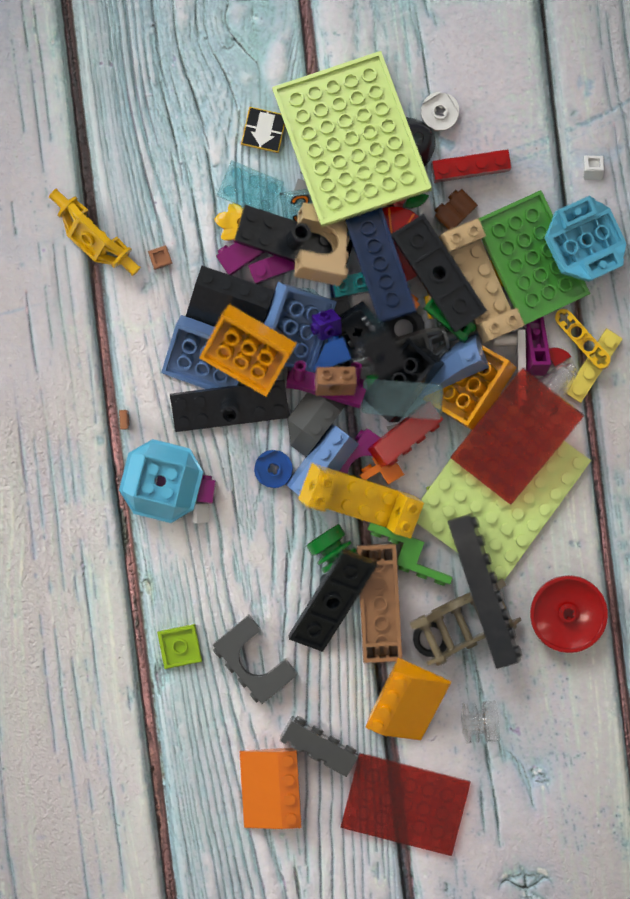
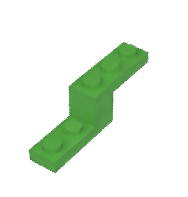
M369 523L367 529L371 531L370 535L378 538L384 535L389 537V542L398 545L399 542H403L397 557L399 570L409 573V570L417 572L416 576L426 580L427 577L434 578V583L445 586L446 583L451 584L452 576L417 564L425 543L424 541L413 537L410 539L394 534L386 527Z

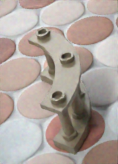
M500 579L496 583L498 590L506 586L504 579ZM470 592L431 610L432 613L426 616L424 614L410 622L412 630L417 628L423 630L433 652L434 658L427 662L428 666L444 664L449 656L465 647L470 649L478 645L477 641L486 638L484 632L472 637L461 613V606L468 603L473 605L476 610ZM449 612L454 614L465 638V641L455 646L443 621V615ZM510 617L508 621L510 627L515 629L517 628L516 624L522 620L520 617L513 620ZM431 622H436L448 649L442 653L430 629Z

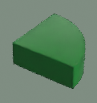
M422 193L408 198L404 207L417 208L426 202L429 195Z

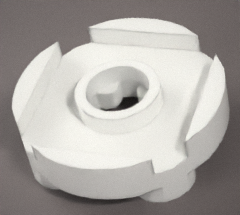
M441 92L430 94L424 100L421 107L422 121L435 132L450 129L456 123L459 116V105L452 95ZM437 107L445 109L443 112L444 116L441 117L435 114Z

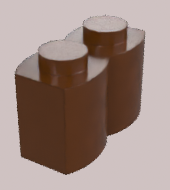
M463 189L459 192L457 190L452 192L448 197L450 201L445 205L441 203L434 210L436 213L434 218L446 231L456 228L478 206Z

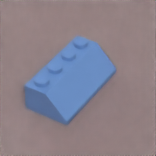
M331 424L286 485L296 494L300 495L311 463L339 471L359 443L337 426Z

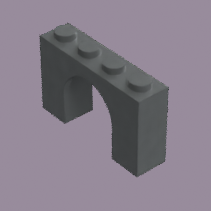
M248 614L213 644L215 647L213 651L219 658L223 657L227 662L225 666L231 673L235 671L239 676L238 682L244 688L246 686L249 688L252 699L256 703L259 701L263 704L296 677L298 673L286 658L271 671L261 675L252 674L242 666L240 662L242 646L261 631L258 624Z

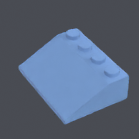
M278 282L264 325L297 343L284 366L293 368L295 362L303 361L306 364V371L313 372L323 341H320L311 331V315L329 309L334 310L337 301Z
M181 315L176 323L161 373L204 389L239 384L238 380L199 358L215 327Z

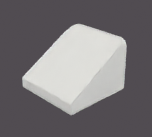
M584 156L583 178L602 180L604 174L603 156Z
M195 504L193 523L209 522V504Z

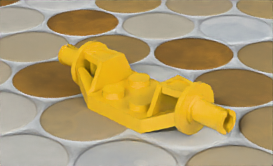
M57 188L51 192L48 198L61 208L57 216L59 218L62 217L67 236L94 262L109 264L113 268L122 265L132 276L140 270L141 267L129 257L132 249L130 247L127 248L118 237L112 240L109 239L105 232L94 225L92 220L86 217L89 210L77 201L78 198L76 196L68 200ZM108 252L113 253V254L117 255L118 257L116 258V257L107 255V253H108Z

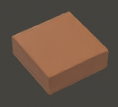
M166 245L148 251L154 270L173 264Z
M119 410L120 429H129V411Z

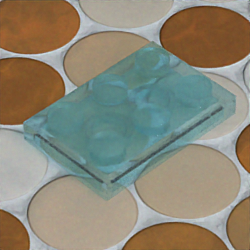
M231 160L217 197L244 207L246 204L272 213L284 182Z

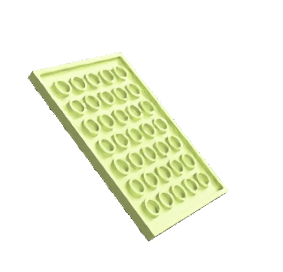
M381 51L272 87L321 227L432 190Z
M500 394L476 433L472 430L469 432L431 484L428 491L421 498L424 505L417 524L457 552L447 521L473 512V515L477 516L479 521V534L483 535L485 539V552L489 553L491 557L492 572L495 571L498 580H505L591 460Z

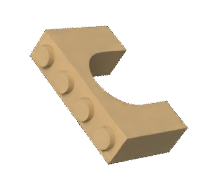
M303 202L298 212L297 223H305L309 226L311 232L324 236L330 242L333 252L330 254H317L301 250L295 260L294 277L339 286L348 274L346 263L349 253L346 252V247L349 243V236H347L348 229L345 220L321 227L314 205Z

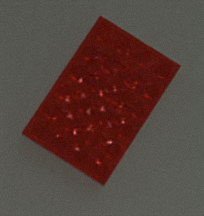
M522 367L450 458L511 505L583 419L584 414Z
M359 752L340 828L452 856L471 781Z

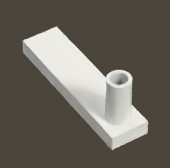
M517 330L516 334H505L493 339L494 346H516L517 407H527L525 330Z

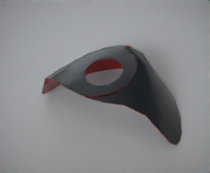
M406 117L412 135L420 132L424 136V141L421 144H416L425 167L434 153L436 145L433 131L422 121Z

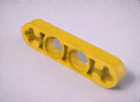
M560 309L555 315L556 323L596 368L600 370L608 368L611 360L603 347L569 310ZM561 314H563L564 316L568 314L567 319L570 323H572V321H575V323L571 324L567 330L565 329V327H568V324L565 321H559L561 319ZM574 327L581 328L582 334L579 337L571 335V330ZM587 341L595 344L592 351L584 349V344ZM598 349L601 350L598 352L600 357H606L605 365L602 363L597 364L599 360L595 355L591 358V355L595 354Z

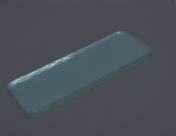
M365 379L363 382V388L366 389L361 409L363 413L434 420L441 418L443 386L440 384Z

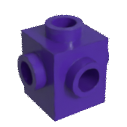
M333 309L311 315V331L320 341L342 334L341 318Z

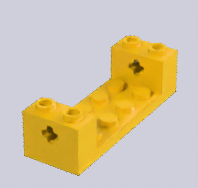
M314 463L310 465L298 498L307 507L323 512L328 509L386 527L394 534L410 539L424 505L423 501L412 494Z

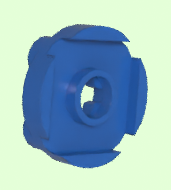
M268 450L258 457L255 462L254 472L261 484L270 488H278L288 482L292 476L293 466L290 458L283 452ZM272 463L274 466H279L275 475L273 472L269 473L268 471Z

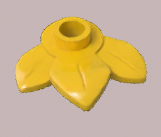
M229 204L228 212L219 213L215 217V222L221 228H224L221 234L222 240L229 241L235 238L243 210L238 204Z

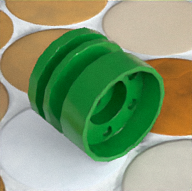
M340 524L330 528L306 545L312 556L322 554L323 557L318 560V565L325 561L328 563L321 568L323 573L329 571L342 548L345 549L352 543L350 540L341 543L340 540L346 533ZM355 547L348 550L353 553L357 552Z

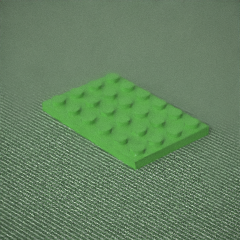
M542 190L479 218L486 235L482 242L514 309H518L524 325L591 294L584 280L560 272L545 241V235L553 214Z

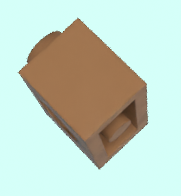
M316 367V396L355 394L357 384L355 367Z

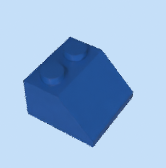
M337 335L327 339L328 343L324 345L313 369L314 373H316V367H335L351 361L343 337L339 339Z

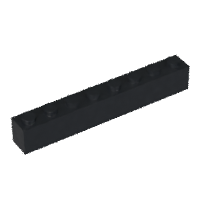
M472 512L451 519L447 522L495 667L499 669L519 663L522 651L519 645L516 646L514 640L516 633L514 628L510 627L508 621L510 620L508 609H504L502 603L504 601L503 593L501 590H498L496 585L498 583L495 571L492 572L490 564H492L491 557L484 549V546H486L484 536L479 534L478 527L480 525L478 518Z

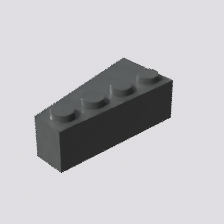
M292 716L280 736V742L286 744L289 741L295 750L299 752L307 751V755L318 762L324 761L323 764L347 777L358 759L357 750L349 745L345 747L339 744L340 740L332 735L327 737L322 734L323 730L315 725L310 727L302 717L297 716L295 718Z

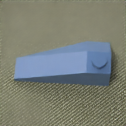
M477 333L469 336L465 343L457 342L440 358L445 364L423 390L419 398L489 368Z

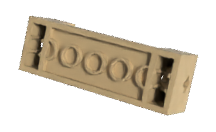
M479 218L442 233L439 238L487 309L486 313L473 320L484 344L524 326L518 309L511 310L481 241L486 235Z

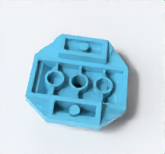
M587 196L555 211L545 235V241L562 274L589 282L623 266L626 241L609 207L596 201L593 197Z
M152 439L128 453L119 492L133 514L173 523L194 510L204 471L190 448ZM162 475L166 479V484L159 487L156 484V479Z

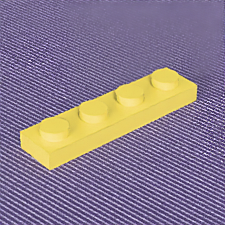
M606 328L597 342L611 358L623 338ZM598 349L595 354L591 355V358L595 355L599 360L597 364L602 363L605 365L606 357H600L598 352L601 350ZM586 358L564 393L581 403L602 370L596 368Z

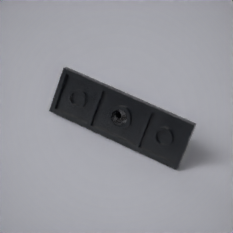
M246 204L244 205L234 238L235 243L295 262L301 250L317 254H330L333 252L330 242L324 236L311 232L309 226L305 223H297V221ZM349 239L348 246L346 247V252L349 253L348 260L353 246L351 239Z
M424 214L391 234L392 239L454 333L487 312V309ZM433 273L439 274L441 279H436Z
M284 379L275 381L267 397L245 384L170 393L175 432L289 417Z
M342 548L329 571L321 576L320 585L289 633V640L323 652L377 568V561Z

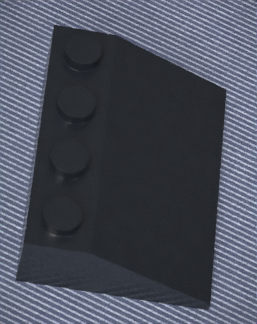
M201 266L186 317L216 327L223 312L230 304L264 324L275 291Z

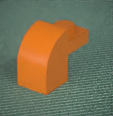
M373 457L372 460L375 465L372 467L369 464L362 468L360 477L367 480L380 472L386 483L390 484L402 477L404 473L397 462L391 467H380Z

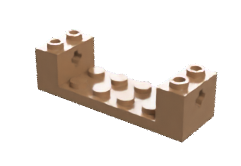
M396 544L357 545L358 555L377 561L378 565L360 593L363 663L397 661L398 658L402 659Z

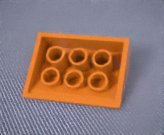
M294 748L240 751L244 828H301L297 750Z

